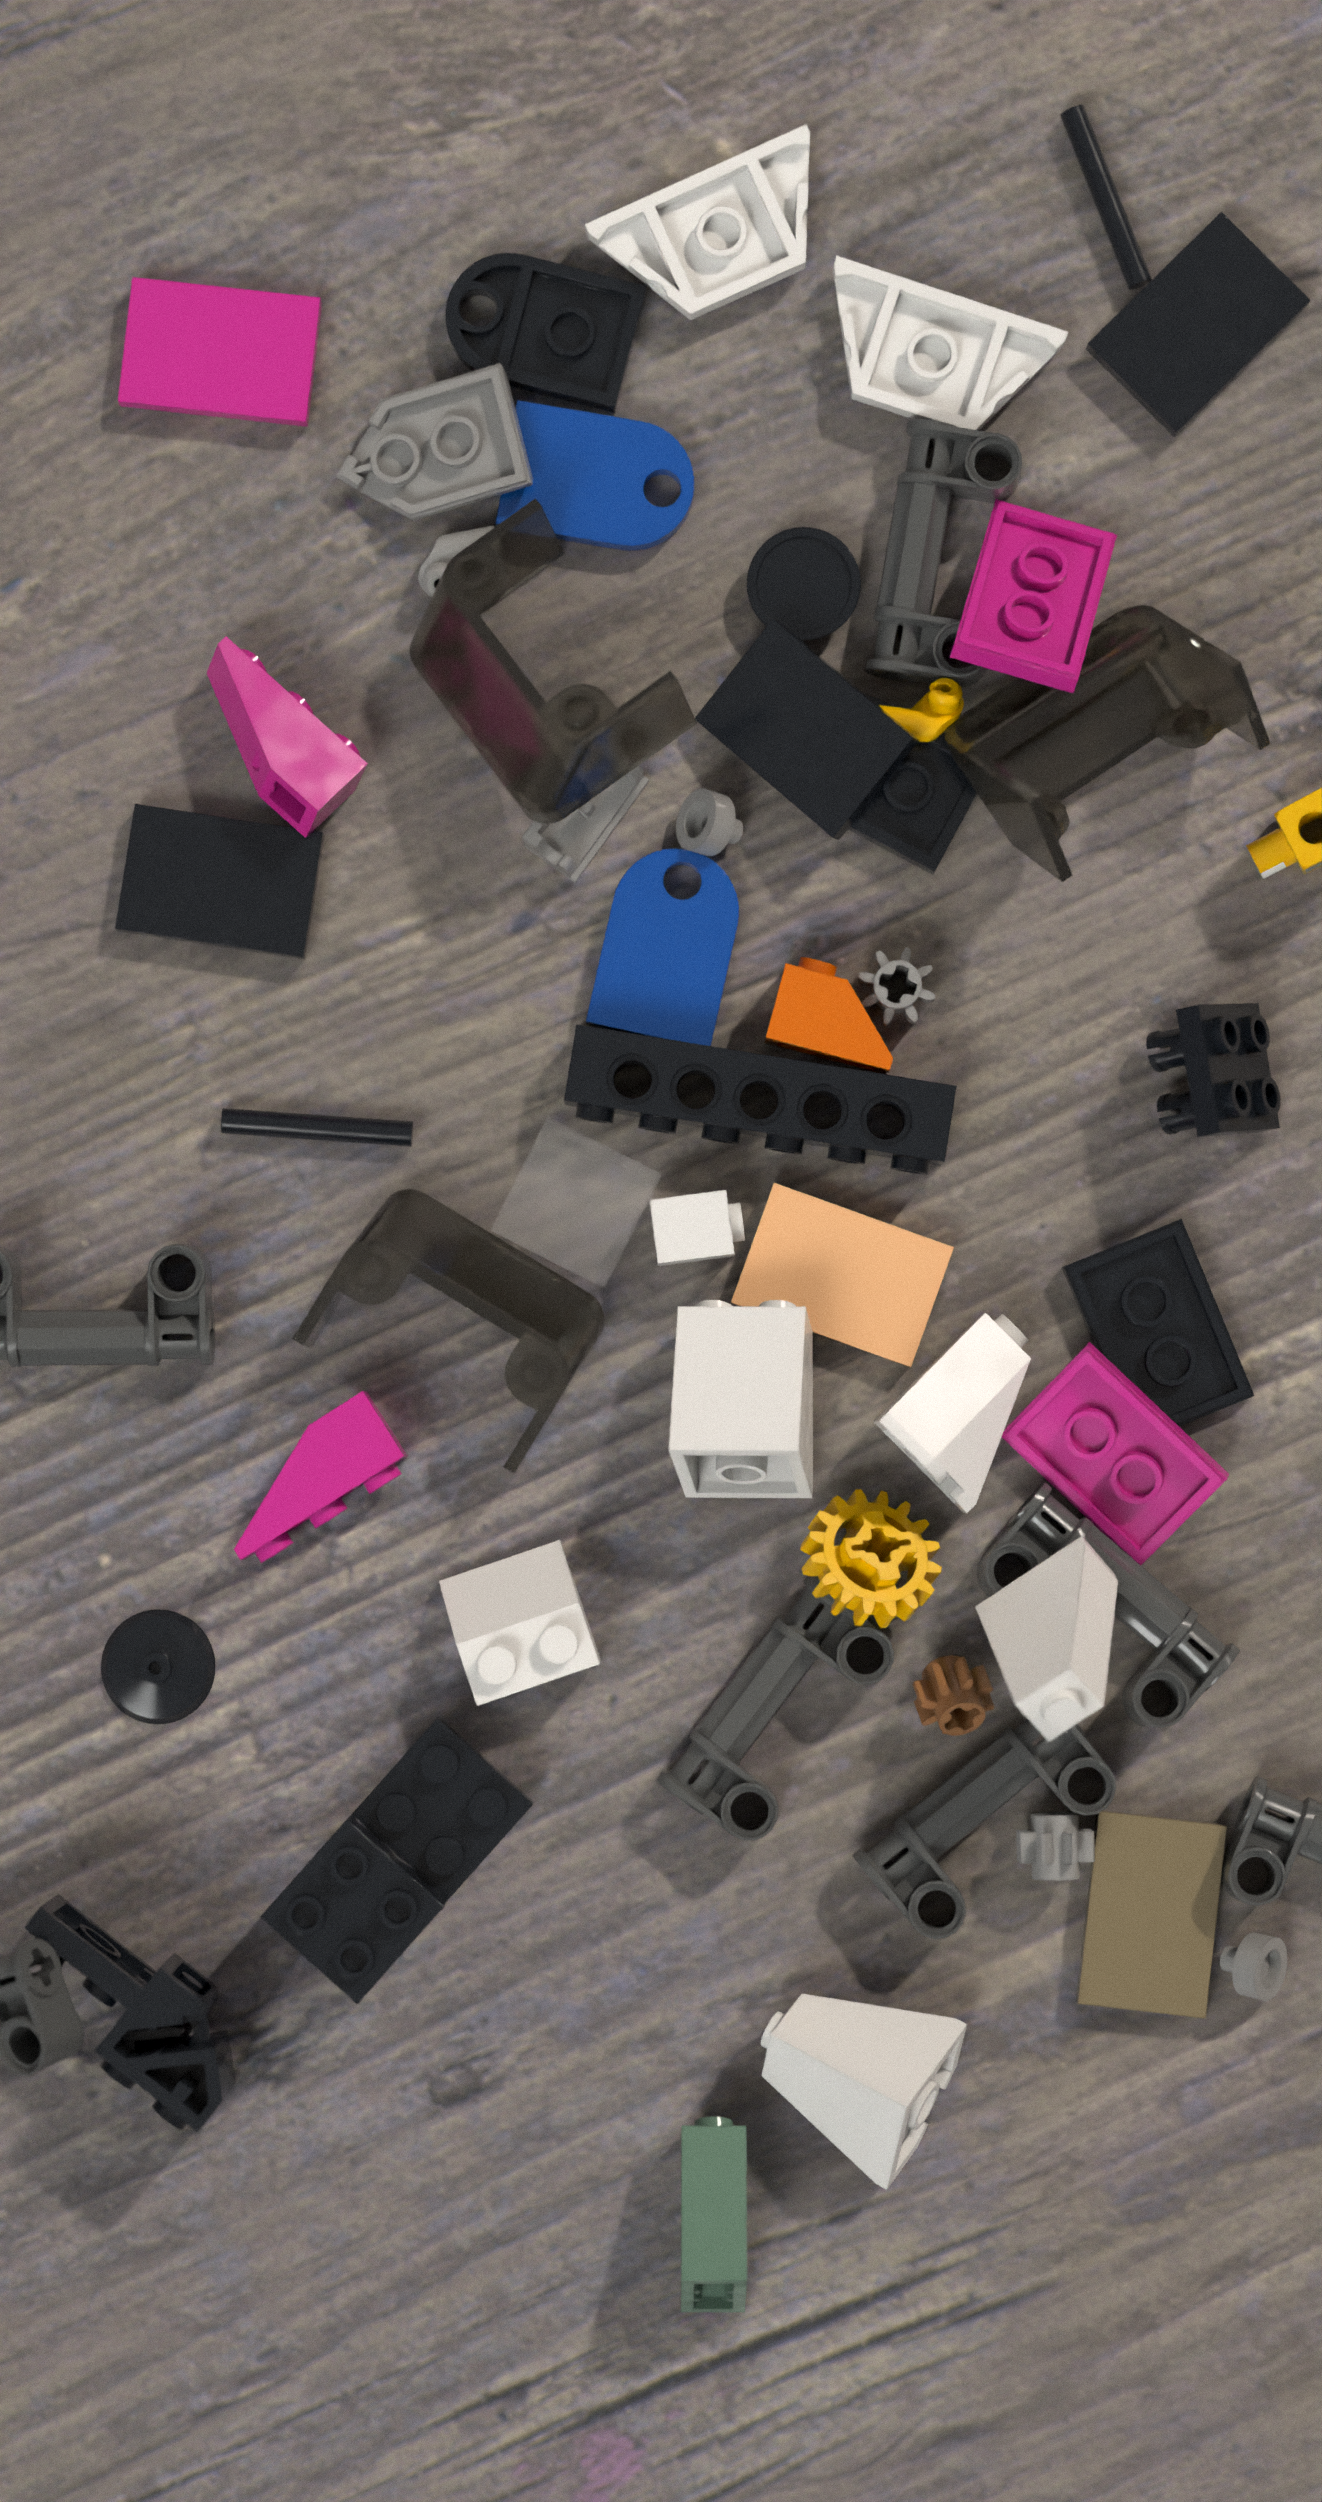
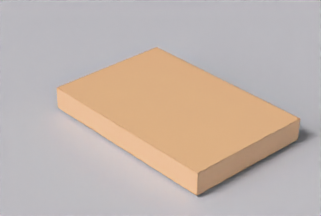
M774 1183L731 1303L737 1306H759L762 1302L768 1300H784L796 1306H806L813 1333L911 1368L954 1247Z

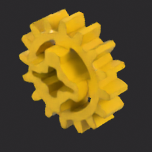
M855 1489L847 1502L838 1495L833 1497L824 1511L819 1510L807 1527L810 1532L800 1547L801 1551L811 1555L801 1569L803 1575L818 1576L820 1580L812 1592L813 1596L819 1598L829 1594L835 1600L830 1613L837 1616L845 1608L853 1611L854 1625L859 1627L863 1625L870 1615H874L880 1628H887L896 1615L904 1622L908 1620L917 1608L923 1606L935 1589L931 1584L939 1576L942 1569L940 1565L930 1561L940 1549L939 1542L924 1541L921 1536L929 1526V1522L923 1519L912 1523L907 1518L911 1504L907 1501L900 1504L897 1509L889 1507L888 1494L885 1491H880L873 1502L867 1501L862 1489ZM846 1528L847 1533L842 1539V1543L839 1546H834L836 1533ZM908 1571L905 1585L897 1589L895 1584L901 1577L900 1573Z

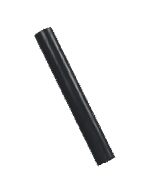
M1084 105L1071 107L1060 114L1128 289H1138L1147 285L1152 280V277Z
M223 1108L221 1115V1133L409 1147H412L413 1121Z

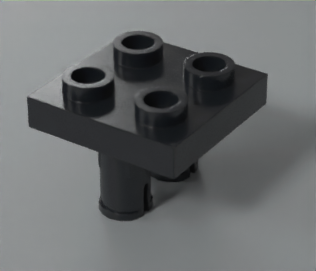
M1259 1003L1203 1004L1176 1009L1179 1028L1149 1033L1146 1040L1147 1049L1170 1048L1167 1052L1148 1055L1151 1067L1157 1072H1164L1171 1068L1185 1066L1190 1091L1163 1094L1157 1100V1112L1181 1110V1113L1178 1115L1159 1118L1161 1128L1166 1134L1173 1135L1180 1131L1196 1128L1198 1137L1258 1133L1280 1128L1278 1111L1281 1104L1280 1092L1276 1082L1271 1078L1267 1055L1270 1034L1265 1019L1260 1015Z

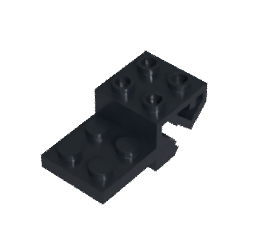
M438 1717L260 1917L358 2004L444 1908L449 1898L530 1809L534 1802Z
M57 1894L37 1910L24 1928L35 1936L34 1939L46 1941L55 1950L61 1967L67 1961L86 1976L82 1985L93 1997L108 2007L113 2008L119 2002L127 2009L95 2050L96 2053L105 2059L101 2064V2068L123 2087L131 2090L137 2084L155 2098L156 2101L152 2105L153 2109L175 2128L183 2130L188 2124L195 2131L199 2132L235 2084L228 2030L209 2031L207 2013L218 2000L219 1993L217 1987L176 1953H173L156 1971L70 1902ZM184 2022L191 2024L193 2035L180 2036L185 2030L182 2025Z

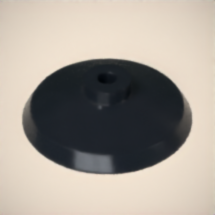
M811 527L791 528L772 536L754 555L747 575L749 602L759 620L767 627L771 620L775 619L802 641L819 639L839 629L855 610L861 590L859 568L848 547L834 535Z
M160 1609L143 1611L123 1621L109 1637L101 1660L103 1684L112 1702L129 1717L148 1724L173 1723L192 1714L207 1698L214 1682L216 1668L212 1645L203 1630L194 1621L182 1614Z

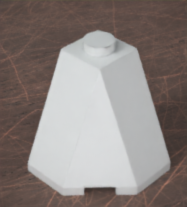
M986 1313L981 1314L873 1421L963 1513H968L977 1503L1031 1360L1021 1349L1029 1340L1003 1314L995 1321Z
M1083 1536L975 1606L1015 1705L1049 1742L1104 1706L1118 1580L1114 1572Z
M801 1994L786 2014L780 2011L774 2014L763 2033L761 2046L766 2048L767 2052L762 2077L873 2182L888 2189L917 2149L928 2126V2123L924 2121L936 2101L939 2088L946 2089L957 2067L967 2024L951 2017Z

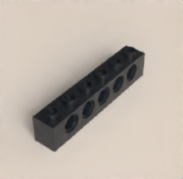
M576 1024L564 1102L567 1106L577 1107L575 1118L613 1124L615 1113L640 1117L638 1128L676 1134L677 1124L703 1127L701 1138L706 1140L739 1144L740 1134L766 1138L764 1148L768 1150L802 1154L803 1145L808 1144L829 1148L827 1159L864 1165L866 1155L870 1154L892 1158L890 1169L928 1175L930 1164L941 1166L945 1162L957 1086ZM638 1065L647 1070L651 1076L652 1083L646 1094L639 1098L631 1099L618 1093L614 1086V1079L618 1071L625 1066ZM691 1075H700L707 1078L714 1088L715 1094L712 1101L700 1109H692L685 1106L677 1095V1088L680 1082ZM754 1085H762L772 1090L777 1099L775 1112L764 1119H754L748 1116L740 1104V1097L747 1088ZM817 1095L832 1098L839 1107V1121L828 1129L812 1127L806 1121L803 1113L804 1104L810 1098ZM880 1105H887L897 1110L902 1118L901 1133L895 1138L888 1140L875 1137L867 1126V1115L871 1109Z

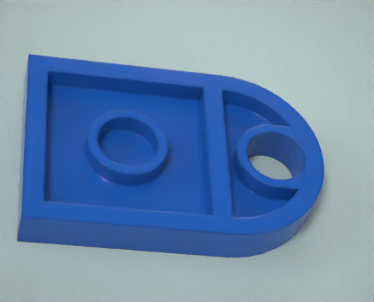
M517 400L516 413L533 476V485L500 495L496 529L625 551L652 548L668 540L680 529L692 506L694 474L686 451L670 433L656 425L643 421ZM658 475H666L676 480L681 489L677 501L667 507H657L651 504L644 495L645 485L651 478Z
M672 848L648 854L627 870L614 894L586 1024L620 1032L711 1046L739 920V904L735 888L728 875L717 863L705 855L685 849ZM679 865L693 868L701 879V887L697 894L685 900L670 896L663 883L667 872Z

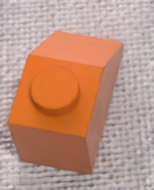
M800 957L798 966L785 963L765 1043L888 1075L893 1057L849 981L835 976L837 966L806 957Z

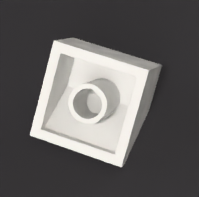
M560 1540L439 1581L455 1642L477 1706L600 1664L601 1659Z

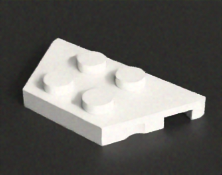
M806 124L586 223L585 232L591 242L689 320L702 316L805 269L810 131Z
M836 256L834 262L833 276L850 393L853 400L911 419L936 420L955 425L959 428L979 431L1064 346L1068 331Z

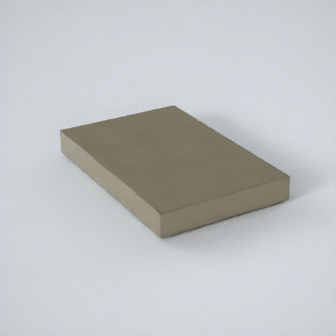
M1106 1810L1096 1814L1094 1832L1095 1862H1091L1076 1995V2002L1078 2004L1206 2019L1226 1825Z

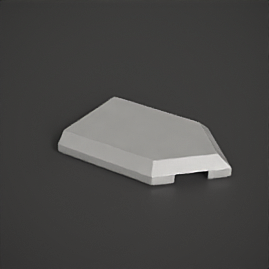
M499 363L381 399L368 421L370 425L353 455H348L336 476L340 481L412 521L533 485V476L509 381L503 365Z

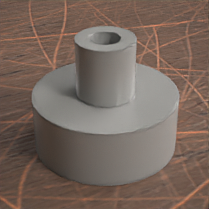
M704 788L693 791L683 802L677 817L676 836L680 846L685 850L711 857L721 852L727 843H737L743 833V824L740 820L735 819V807L732 800L726 795Z
M1251 1932L1243 1938L1238 1948L1226 1946L1223 1949L1220 1957V1967L1223 1971L1232 1973L1233 1985L1238 1994L1262 2001H1269L1275 1997L1283 1984L1287 1970V1949L1283 1940L1278 1937Z

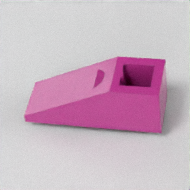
M226 636L217 644L207 670V676L258 796L306 838L355 792L368 763L360 757L358 749L347 737L333 733L313 715V711L305 699L295 692L287 691L266 672L263 663L255 654L246 649H240Z
M362 1391L308 1425L235 1546L234 1551L240 1560L247 1559L256 1554L261 1563L267 1561L294 1543L288 1534L289 1531L308 1519L315 1529L322 1526L348 1509L342 1500L344 1496L362 1485L371 1494L402 1474L396 1463L406 1458L407 1454L368 1392Z

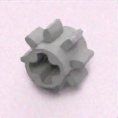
M907 947L901 953L899 960L890 962L882 951H877L875 962L879 970L876 975L860 972L857 978L861 984L871 986V995L866 997L861 1003L864 1009H870L876 1005L884 1012L882 1016L883 1027H887L890 1024L894 1014L904 1013L907 1021L912 1025L918 1021L917 1012L913 1007L916 1000L932 1003L936 996L933 992L922 989V980L927 978L932 972V966H923L917 970L909 963L911 950ZM894 972L905 975L904 986L913 990V995L903 994L898 1003H892L887 1000L888 989L879 985V980L890 981Z
M1031 1813V1830H1016L1017 1861L1021 1864L1032 1863V1879L1063 1881L1080 1879V1862H1095L1094 1831L1090 1828L1079 1829L1078 1813Z

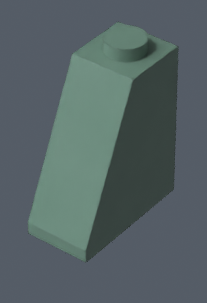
M702 2117L696 2119L694 2125H682L681 2312H745L747 2291L746 2126H733V2121L725 2117Z

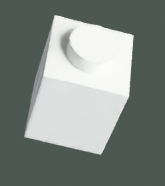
M726 1190L650 1200L658 1266L733 1257V1242L745 1241L741 1204H728Z

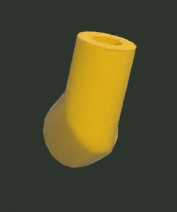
M949 678L935 680L929 686L930 691L911 709L884 705L878 706L919 739L918 742H931L958 720L963 710L962 688L955 680Z

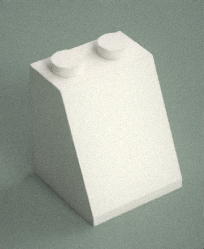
M705 1300L697 1303L695 1306H678L669 1453L686 1498H812L813 1332L806 1306H796L784 1300H768L762 1302L759 1306H732L720 1300Z

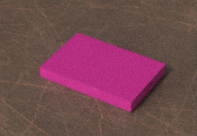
M132 277L118 394L119 405L121 407L308 427L322 308L321 298Z
M996 499L950 658L1074 693L1117 534Z
M1090 1342L1005 1427L1002 1438L1101 1532L1140 1565L1229 1476L1225 1469Z

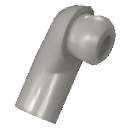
M494 525L438 537L419 568L418 581L421 588L430 597L435 599L446 598L454 592L469 562L500 557Z

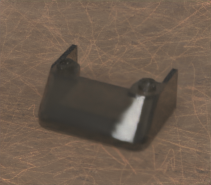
M535 498L449 561L412 638L410 658L420 677L522 812L535 822L548 824L563 820L692 728L697 722L679 681L671 670L618 708H616L604 691L591 684L569 686L548 701H545L480 615L494 606L499 600L564 555L543 507Z
M1147 605L1125 608L1092 628L1074 693L1017 677L962 713L959 719L947 727L945 731V740L954 761L1010 843L1061 882L1072 876L1059 843V839L1065 833L1070 823L1067 810L1061 801L1155 738L1159 737L1175 747L1193 749L1207 744L1215 734L1227 728L1259 750L1271 744L1242 663L1156 608Z
M414 1189L397 1191L383 1202L345 1252L292 1339L312 1348L344 1294L361 1304L378 1305L387 1302L397 1294L409 1273L519 1339L507 1360L505 1380L513 1396L537 1412L503 1466L516 1474L520 1471L599 1341L605 1326L602 1306L589 1292L424 1192Z

